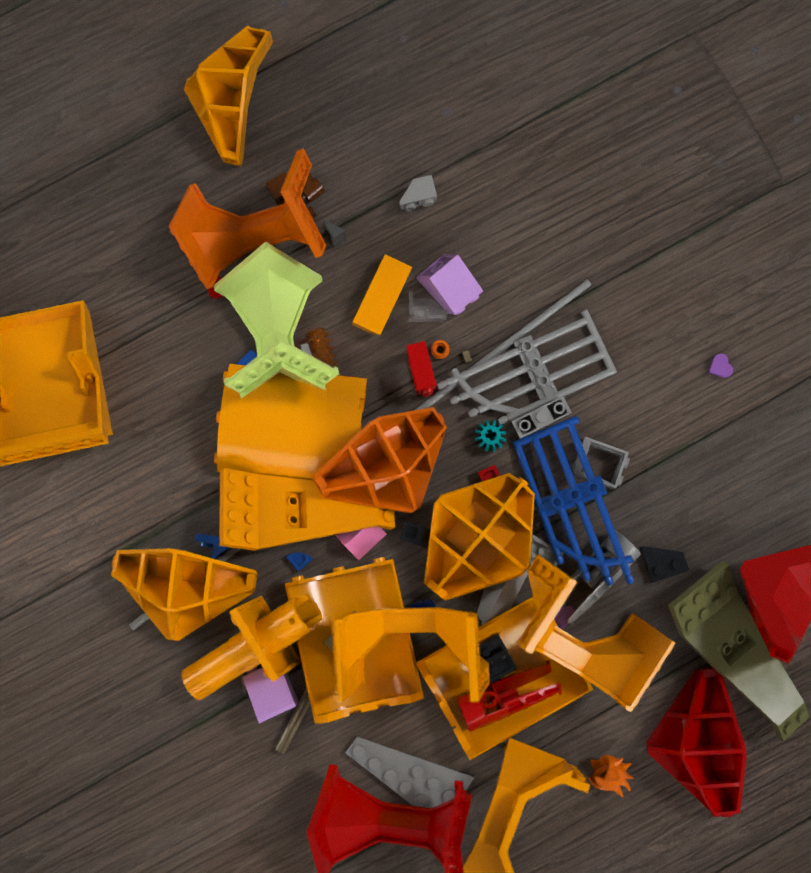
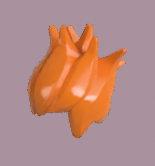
M603 755L600 760L591 759L594 771L588 779L595 788L603 791H614L623 797L620 786H625L628 791H631L626 780L634 778L626 772L631 763H623V758H615L611 755Z

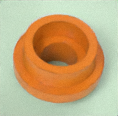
M437 340L432 344L431 354L435 358L444 359L448 356L450 347L447 342ZM442 347L444 351L438 353L436 349Z

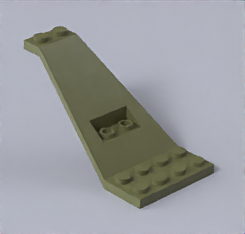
M721 561L668 605L679 636L773 724L778 739L784 741L809 718L805 702L778 659L769 655L770 653L750 611L738 593L728 562Z

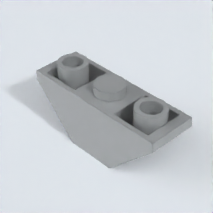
M564 396L511 422L521 439L559 421L572 412Z

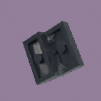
M499 634L479 645V655L489 662V684L517 669Z

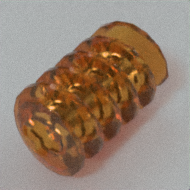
M325 328L308 332L306 336L311 338L308 343L313 345L310 350L315 353L312 357L330 367L338 364L339 361L332 359L337 354L330 352L335 347L328 346L333 340L326 339L330 332H324Z

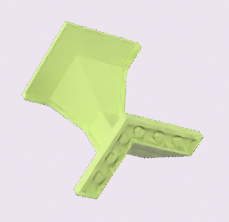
M268 242L263 243L214 285V291L225 296L231 302L256 342L257 357L231 378L226 377L224 379L225 386L239 392L241 399L267 382L278 372L326 390V383L339 375L337 367L332 368L294 347L293 335L308 295L313 288L322 282V276Z

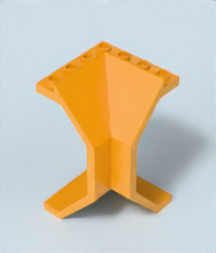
M537 554L527 570L537 612L517 644L530 654L533 650L540 652L572 670L611 696L626 710L632 712L639 703V699L644 691L649 687L653 677L660 670L662 663L671 653L675 642L634 613L630 614L622 629L616 635L589 642H582L555 626L554 617L577 581Z
M428 607L382 608L331 616L334 676L337 677L335 695L338 696V703H343L361 684H366L365 657L390 633L436 632L469 669L470 702H479L490 683L489 662L479 655L477 613Z
M509 738L508 743L505 742L503 747L504 758L494 794L480 832L463 863L464 873H514L508 856V850L525 803L529 799L559 784H566L588 793L590 784L587 782L586 777L580 773V770L577 769L578 767L569 764L566 759Z

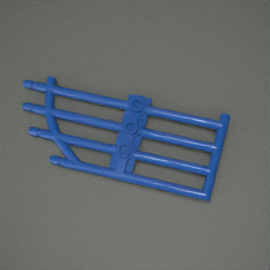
M578 416L512 442L525 479L528 482V487L535 493L534 503L557 564L561 565L564 563L561 552L577 561L585 581L591 580L586 564L598 566L605 577L604 580L607 586L613 584L608 567L620 565L628 585L634 583L628 565L633 563L634 560L631 555H624L602 498L603 495L607 494L606 487L601 476L594 477L575 424L580 423ZM568 428L587 481L576 484L557 434L558 431ZM548 435L551 437L569 488L558 491L539 440ZM531 442L552 494L542 499L522 446ZM595 499L617 558H604L585 508V502ZM577 506L596 558L582 555L566 512L567 509ZM559 513L571 548L556 540L548 517Z

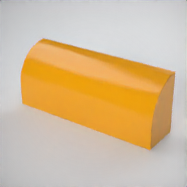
M385 254L352 325L368 333L380 336L412 267Z

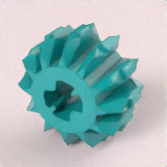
M485 420V426L481 423L478 425L482 431L475 430L474 432L480 435L475 437L474 441L481 440L478 448L486 445L485 452L488 451L489 446H491L492 452H495V445L501 449L503 446L500 442H506V438L501 436L507 432L499 431L503 427L502 424L495 427L496 420H493L492 425H490L488 420ZM488 431H490L491 434H495V437H493V441H490V438L485 437V435L488 434Z

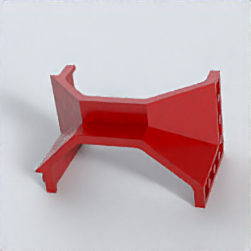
M330 764L307 830L317 873H330L334 864L379 842L426 848L443 865L445 873H464L461 844L472 795L467 794V790H464L463 781L455 780V798L434 808L383 802L343 779L339 774L338 765Z

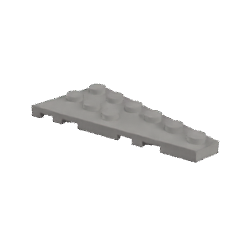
M359 736L355 738L345 752L410 804L417 807L434 808L455 798V780L463 781L464 790H466L475 778V776L444 767L438 763L389 748Z

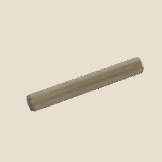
M307 688L275 750L282 754L286 752L310 705Z

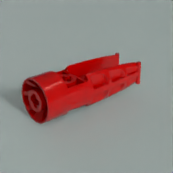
M547 660L545 665L531 668L515 675L513 674L510 677L489 684L479 702H470V692L456 697L469 732L502 720L521 710L528 709V707L544 701L557 693L562 695L559 682L522 696L518 694L517 688L552 672L550 661Z

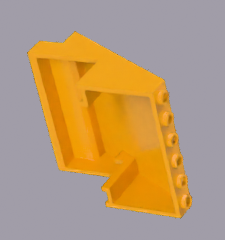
M84 300L0 317V466L109 444L108 436L113 435L91 316Z

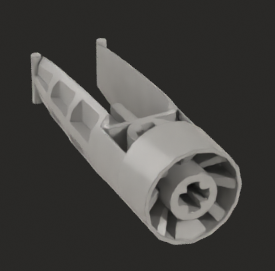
M615 530L624 555H631L635 561L641 555L640 551L621 533ZM608 536L600 545L601 550L605 549L607 553H603L604 558H617ZM594 552L590 555V557L596 558ZM586 564L587 571H589L593 565ZM596 566L590 573L591 580H584L591 588L603 577L600 567ZM617 566L608 567L610 573H613ZM579 568L571 576L577 583L582 578V572H580ZM622 569L612 577L613 584L623 574ZM604 580L568 619L570 625H573L574 621L588 610L612 585L607 586Z

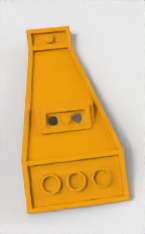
M228 468L220 470L219 546L256 551L373 527L389 530L395 528L394 510L324 499L314 480L262 475Z

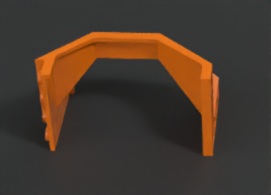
M304 148L296 151L281 189L285 203L275 207L239 216L210 205L205 200L196 183L189 185L169 225V229L206 289L214 286L222 270L246 253L256 250L265 242L275 245L293 240L309 245L315 258L323 256L326 243L301 197L312 167Z

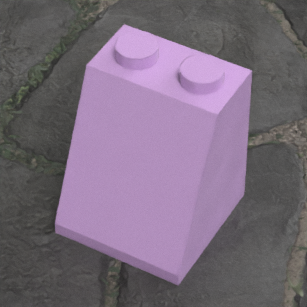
M443 254L416 276L417 280L448 314L458 315L465 310V306L476 301L479 298V294L483 292L458 254Z
M256 666L250 671H246L247 675L242 677L259 723L296 707L299 703L287 673L272 682L265 676L263 667L257 669Z

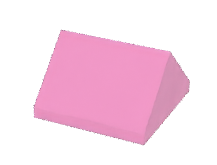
M373 527L335 536L360 560L387 534L382 528Z

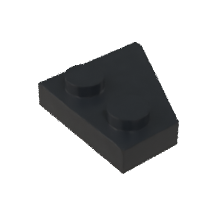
M646 546L639 547L652 583L690 571L683 552Z

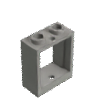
M588 437L582 438L581 443L586 456L590 446L619 456L611 482L603 479L602 481L607 488L614 490L617 486L620 487L624 478L621 475L623 468L626 469L630 461L628 457L629 452ZM577 454L571 469L572 474L587 480L585 473L581 472L583 467Z

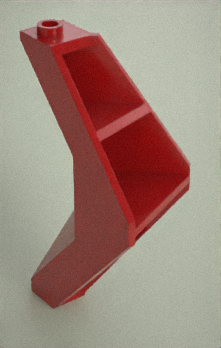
M811 545L746 560L739 571L744 580L750 605V614L770 653L769 655L787 664H790L811 622Z
M713 667L696 668L646 741L647 751L657 763L711 811L714 817H731L733 814H740L747 760L745 742L723 676Z

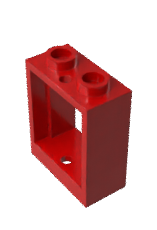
M422 341L406 345V353L417 396L428 397L433 395L437 385L426 342Z

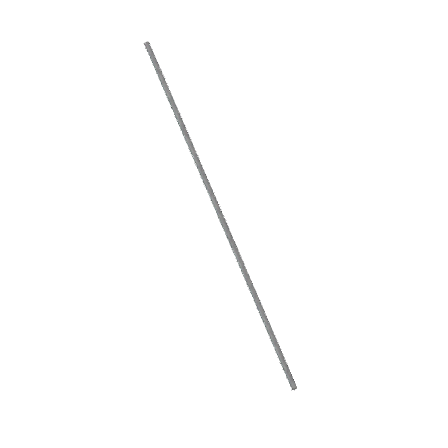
M585 280L470 368L500 355L512 346L514 342L520 340L591 286L590 281ZM455 383L439 390L414 410L431 407L459 386V384ZM231 547L216 558V560L225 562L241 549ZM143 613L129 624L130 628L135 630L147 621L149 617L146 613Z

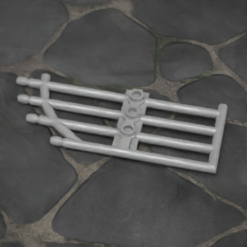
M588 310L581 312L582 319L535 340L532 339L531 335L514 342V349L459 373L457 368L450 371L452 377L445 379V381H440L436 385L439 390L458 383L465 392L450 398L451 404L472 398L482 405L468 411L470 417L491 409L507 413L506 416L498 419L499 424H505L562 396L565 397L618 372ZM587 325L590 336L541 357L537 346ZM595 342L599 350L598 353L549 374L545 366L546 363ZM517 355L520 356L523 366L474 388H471L464 380ZM603 359L607 367L606 370L557 391L553 383L554 380ZM526 372L531 380V383L491 401L479 394ZM534 389L540 399L520 409L502 405Z

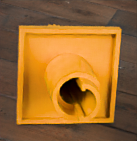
M307 594L299 599L294 597L273 611L270 610L262 595L234 608L229 612L234 625L239 627L241 632L183 669L181 672L183 684L191 696L197 700H202L259 664L262 665L265 676L274 682L301 663V658L292 644L313 631L315 624L322 621L323 617L320 608L314 599Z

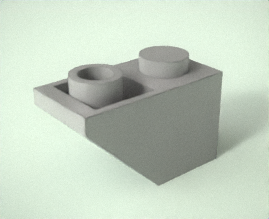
M432 175L412 180L400 200V211H411L421 205L428 207L437 202Z

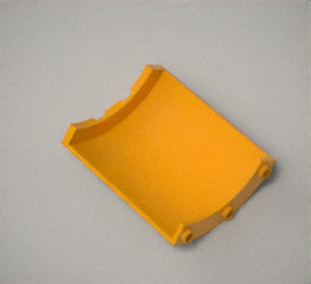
M229 364L228 371H224L223 382L226 377L231 378L246 365ZM278 372L242 399L239 392L224 385L221 410L217 411L216 423H219L217 452L214 455V464H217V472H220L222 468L262 475L314 480L313 476L361 431L367 379L337 375L325 384L326 390Z
M385 557L373 559V564L346 570L342 566L333 568V573L304 579L303 575L292 578L293 582L285 583L288 601L294 597L299 599L307 594L317 603L323 617L322 621L315 624L313 631L297 640L315 724L328 723L348 717L352 713H363L379 709L381 706L389 705L390 707L424 699L410 633L388 634L365 657L366 684H361L343 703H338V696L335 695L337 677L334 676L333 652L323 643L332 634L331 616L349 614L354 611L404 608L393 559L385 561Z
M533 597L478 627L479 645L499 634L517 668L502 677V679L545 665L546 661L549 660L552 672L517 688L518 694L522 696L559 682L562 695L557 693L544 701L528 707V709L521 710L502 720L469 732L456 697L470 692L469 669L447 645L416 662L424 680L437 699L452 728L456 726L453 731L469 760L474 759L593 690L591 683L582 676L540 652L533 650L530 654L517 644L537 612Z

